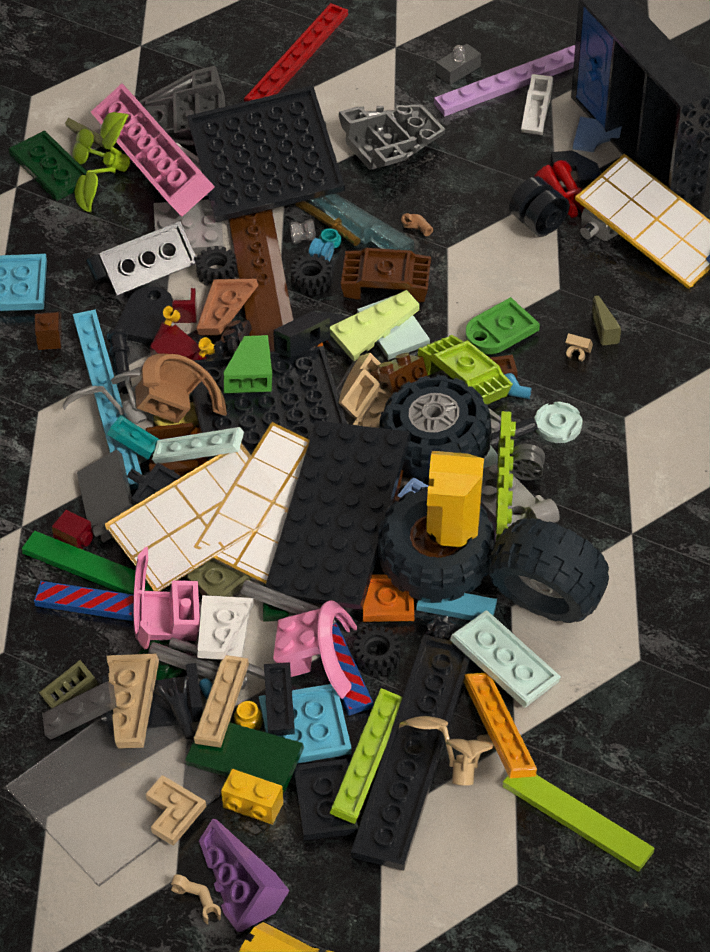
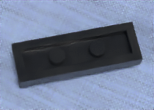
M290 662L264 664L268 733L276 736L295 734Z

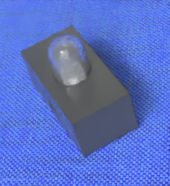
M469 44L463 46L456 45L452 53L436 62V75L451 85L481 67V53Z

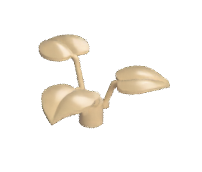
M414 717L399 724V728L407 725L419 729H438L443 732L450 759L449 766L453 767L452 783L457 785L474 784L475 768H478V760L481 753L492 749L494 746L489 734L479 735L477 740L450 739L446 727L448 722L436 717ZM452 747L463 753V755H457L455 760Z

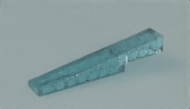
M336 193L310 199L334 220L339 217L342 220L343 227L360 238L364 245L372 241L381 249L410 250L414 253L413 239Z

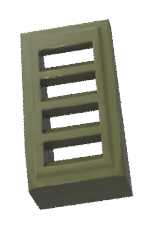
M594 296L592 316L600 343L602 345L618 344L620 342L621 328L601 298Z
M79 660L39 693L51 708H55L97 687L99 683L82 661ZM83 676L85 679L80 682L78 678ZM72 681L76 684L74 688L69 685ZM65 687L68 692L64 695L60 688ZM55 692L60 699L55 701L50 694Z

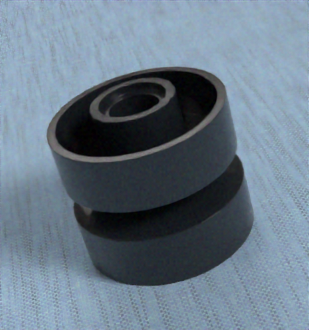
M535 176L524 181L516 189L510 200L509 210L513 216L524 223L533 233L543 237L554 232L563 223L569 212L570 204L567 198L553 189L543 178Z

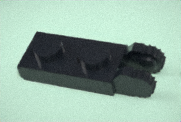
M236 320L228 324L221 339L214 344L215 354L218 358L223 357L228 350L231 354L236 352L243 337L248 336L252 329L249 320L243 322Z

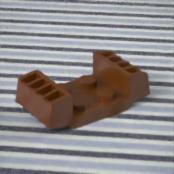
M364 248L361 251H345L341 279L344 297L360 299L362 287L408 290L417 302H424L428 291L431 257L418 255L410 250Z

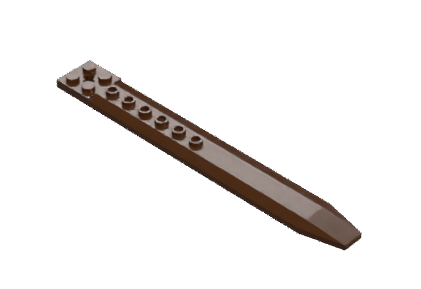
M272 209L229 219L234 253L237 259L239 279H257L258 287L244 304L246 321L249 320L252 326L249 336L268 335L269 350L273 352V330L293 321L273 212Z

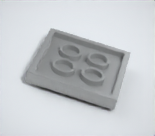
M209 199L200 200L183 217L168 202L154 203L155 231L181 221L195 254H201L202 250L207 252L208 247H211L212 250L215 249L214 246H218L219 249L222 248V221L215 222ZM164 245L163 253L166 256H173L174 249L170 245Z

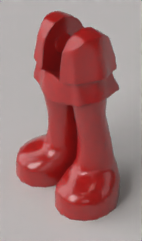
M560 160L555 162L552 168L550 165L544 166L535 176L543 178L553 189L567 198L570 204L567 215L571 218L577 217V208L583 212L585 207L576 201L575 197L583 190L578 188L573 180L570 164ZM559 181L563 182V184L568 190L567 193L564 191Z

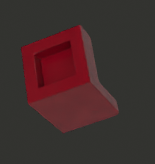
M191 288L190 300H174L172 302L173 312L177 310L180 313V319L174 323H197L196 288Z

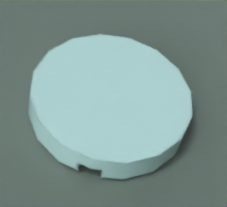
M554 402L552 405L545 404L535 415L538 426L536 432L540 437L549 442L566 443L575 439L580 434L583 422L582 417L579 415L580 412L577 408L568 403Z

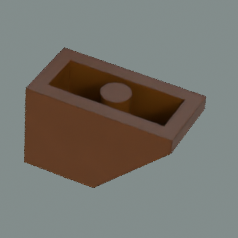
M61 312L35 314V334L38 350L61 348Z

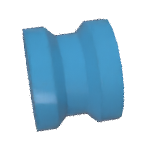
M315 238L309 248L310 257H313L315 253L318 254V258L322 255L325 257V260L328 259L330 262L334 251V244L331 242L324 243L321 239Z

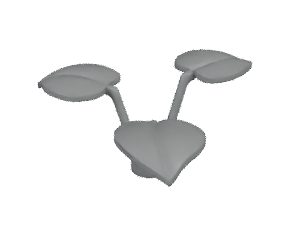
M142 367L123 372L111 379L112 384L125 381L130 399L123 402L124 407H121L103 386H92L78 390L68 396L63 404V409L65 410L70 403L83 396L102 392L118 409L120 415L125 414L126 419L134 424L145 421L147 419L144 411L137 409L136 397L134 398L133 395L136 385L133 387L130 385L131 378L141 376Z

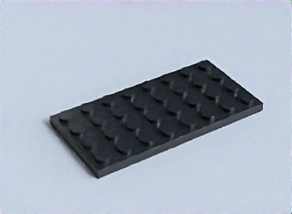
M315 421L265 587L305 602L324 604L327 601H335L341 607L363 609L378 556L380 523L385 520V512L393 503L411 439L409 431Z

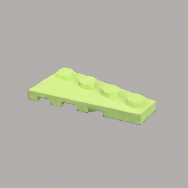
M405 290L330 326V335L353 361H356L362 352L373 348L377 340L388 336L392 328L400 326L418 312L419 303Z

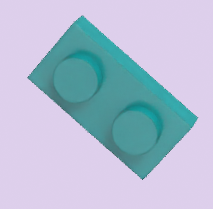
M121 415L107 433V435L148 460L155 451L157 441L160 440Z

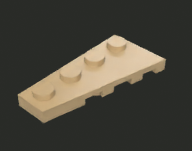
M157 654L107 656L110 672L108 673L109 682L114 685L117 705L113 709L112 715L115 743L118 748H144L159 658Z

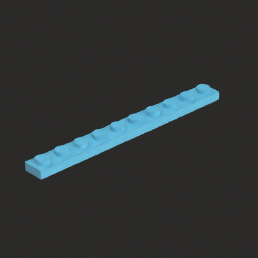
M96 310L73 314L91 386H103L116 402L123 407L117 384H112L111 382L114 374ZM102 392L94 393L109 452L111 453L117 449L122 454L127 475L132 468L142 474L136 452L107 435L110 427L120 416L118 409ZM128 478L130 491L138 489L139 484Z

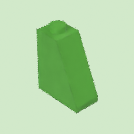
M268 335L243 337L224 371V393L272 392V368Z

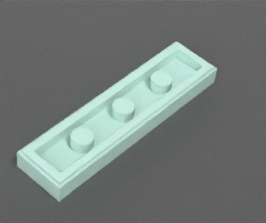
M237 427L158 440L152 460L157 464L158 462H176L239 452L244 431Z

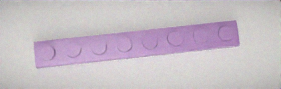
M575 45L434 97V105L445 117L527 86L531 82L532 74L553 76L572 69Z

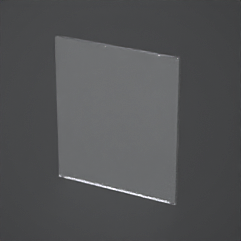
M99 718L6 785V789L83 869L94 883L100 887L162 840L151 832V826L164 810L146 799V793L162 775L205 800L206 806L222 794L221 790L228 777L186 765L185 759L194 742V737L185 739L182 728H179L178 725L147 729L144 748H118L115 743L114 733L109 734L108 725L102 724V719Z

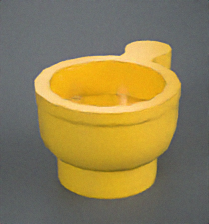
M244 701L240 703L234 713V724L259 730L263 725L261 710L254 702Z

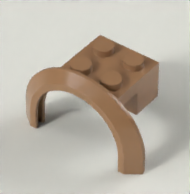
M166 353L152 355L144 362L141 370L142 380L135 387L137 409L179 423L190 410L189 394L202 381L210 393L213 412L224 416L227 415L225 400L221 390L211 375L198 363L181 355Z

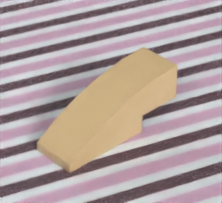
M371 353L358 358L344 383L338 403L354 419L358 418L380 385L370 372L379 368L378 365L381 363Z

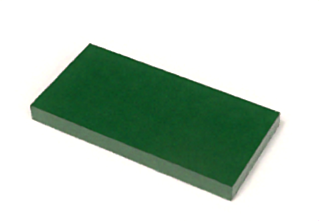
M45 130L8 148L9 154L56 201L75 192L79 177L81 175L86 176L87 171Z
M229 722L221 748L195 744L194 741L185 762L188 766L226 777L229 776L232 769L281 785L284 793L304 750V745L298 741Z

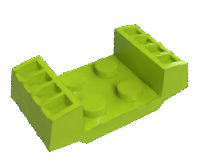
M449 335V337L418 348V356H422L424 359L427 376L442 370L451 378L464 381L468 387L472 386L482 396L484 404H490L506 397L513 385L502 373L500 366L468 340L463 342L457 337Z

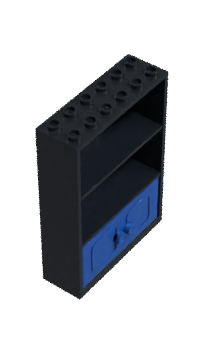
M579 0L571 98L589 118L597 119L606 132L622 126L619 138H610V142L622 155H627L683 200L705 192L710 162V81L632 0Z

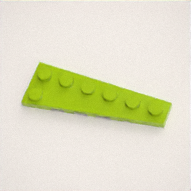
M505 411L501 412L498 441L495 544L505 528L508 529L507 524L512 522V509H508V506H512L513 491H509V488L512 489L513 474H510L509 471H513V456H510V454H513L514 440L510 439V437H515L516 422L511 421V412Z

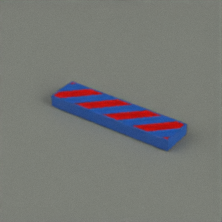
M41 581L34 599L35 606L129 621L134 620V595Z
M335 623L332 625L335 653L342 671L352 684L349 692L342 698V702L350 716L372 709L373 701L339 626Z

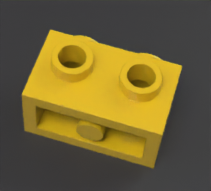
M235 769L231 770L221 790L223 808L272 825L283 805L281 785Z

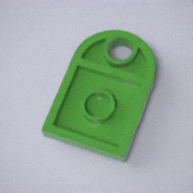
M510 297L472 318L466 326V341L468 340L484 354H496L539 331L540 324ZM482 337L485 340L477 341L475 338Z

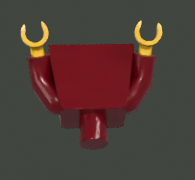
M170 306L164 308L163 316L166 320L161 323L151 343V356L166 353L181 355L191 360L206 359V355L215 353L214 345L207 337L202 338L198 345L176 324L172 326V322H177L180 319V313L177 310L173 312V308Z

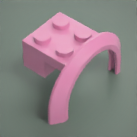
M145 547L138 555L135 570L133 617L136 640L144 649H148L150 640H171L173 637L183 641H196L200 626L198 581H172L170 592L145 591L148 565V547Z
M327 601L320 609L279 619L273 656L275 662H290L291 677L310 672L312 656L320 654L331 685L341 699L344 698L351 689L352 684L345 676L338 662L333 644L332 625L334 617H336L347 633L350 632V627L354 631L357 630V625L350 615L337 602Z

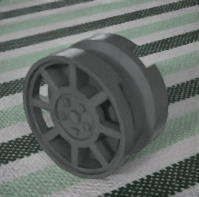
M532 444L515 446L513 454H511L514 467L513 471L510 472L521 480H535L541 477L545 462L544 451Z

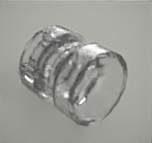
M312 219L305 220L303 223H298L297 221L290 222L293 244L301 243L303 240L311 242L316 238Z

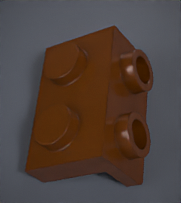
M409 353L399 354L395 360L381 363L378 365L379 368L370 372L378 382L388 383L391 395L393 392L398 393L400 386L405 383H413L417 381V378L427 376L423 357L413 356Z

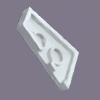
M202 595L197 658H225L253 607L254 598Z

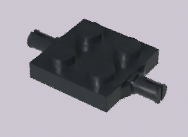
M159 462L145 476L132 468L127 478L138 483L139 486L130 503L137 507L184 478Z

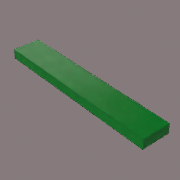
M37 531L32 533L22 547V553L117 592L134 595L135 570ZM145 579V591H154Z

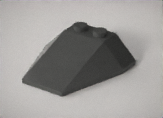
M212 66L195 70L139 102L175 143L194 146L187 116L225 107V95L217 68Z

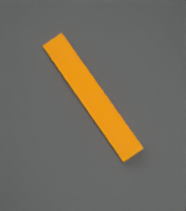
M487 673L465 674L464 684L509 778L535 777L537 768L493 679Z

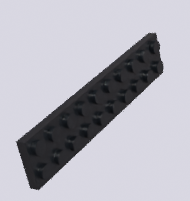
M423 635L351 850V858L405 870L445 739L443 732L438 729H419L407 725L399 728V724L414 717L430 716L447 721L448 725L446 727L449 731L464 684L465 674H467L471 661L450 640Z

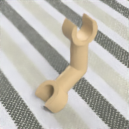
M175 874L171 883L173 885L171 891L178 894L188 892L198 895L203 906V921L208 924L207 914L210 912L216 913L220 921L221 909L213 903L208 888L204 885L190 882L182 875Z

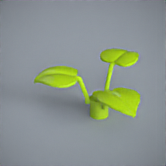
M111 112L103 120L100 135L103 138L102 144L105 149H110V152L102 153L91 149L94 136L90 130L82 129L76 135L72 157L82 165L88 159L90 152L104 157L103 162L108 167L88 170L86 176L81 175L75 187V199L78 205L85 211L92 212V202L98 186L96 174L104 172L115 173L116 170L124 172L129 167L130 157L113 147L129 116L128 114Z

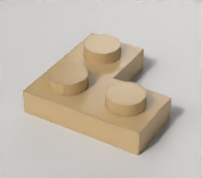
M163 775L146 793V799L164 810L151 826V832L173 846L206 808L205 800Z

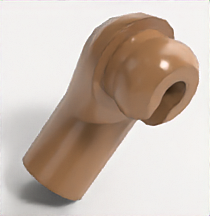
M409 213L402 215L401 222L404 227L419 229L425 236H429L433 232V227L421 215Z

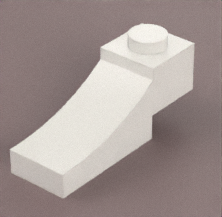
M532 74L521 127L522 133L543 135L553 88L552 76Z

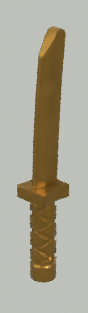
M305 201L296 203L297 207L314 216L331 229L337 230L341 236L350 241L354 246L360 243V238L343 227L342 220L339 217L334 220Z

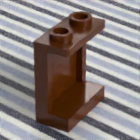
M194 423L147 427L146 431L160 440L191 435V432L194 430ZM153 454L149 458L150 472L156 465L152 460ZM198 458L160 463L168 469L174 470L176 474L183 478L199 469Z

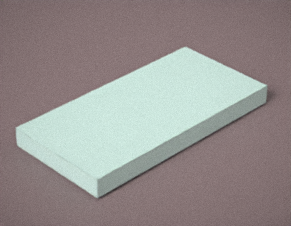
M487 610L451 636V642L524 708L556 685L561 678L559 674Z

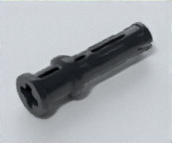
M111 330L107 334V339L111 344L109 354L114 360L115 374L117 376L123 372L130 371L128 363L130 348L126 343L128 334L125 330ZM125 381L117 383L119 393L128 394Z

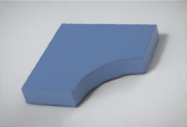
M580 117L573 149L594 152L599 145L609 142L610 138H619L622 126L606 132L597 119Z

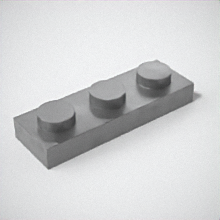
M107 681L42 713L45 736L53 739L116 708L114 685Z

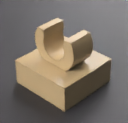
M568 333L566 339L568 346L567 357L571 359L572 353L579 351V361L582 362L585 359V352H591L593 346L591 339Z

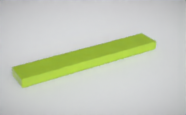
M382 688L380 689L330 814L353 824L356 823L389 740L403 697Z
M538 775L523 778H509L507 776L503 781L505 789L638 872L654 853V847Z

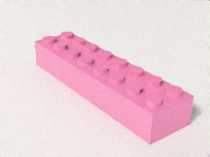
M123 83L91 111L101 125L106 115L111 112L129 115L116 142L181 217L215 187Z

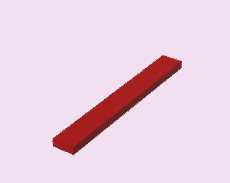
M330 3L244 97V102L278 94L348 16V9Z

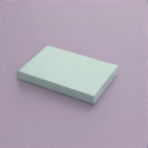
M384 300L357 309V313L364 311ZM411 316L400 326L392 328L388 336L385 338L381 337L376 343L386 358L391 360L399 354L409 353L420 347L430 344V339L415 317Z

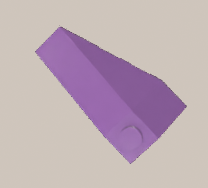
M212 819L199 842L208 868L213 869L216 878L214 883L215 889L221 893L224 901L221 905L223 913L236 931L242 932L275 914L287 896L289 889L261 859L217 819Z

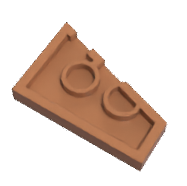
M257 279L213 280L196 328L198 334L221 335L258 287Z

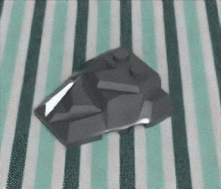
M396 105L395 110H384V106H377L376 111H365L364 106L339 111L338 115L341 127L346 132V144L369 170L404 161L445 134V128L423 105Z

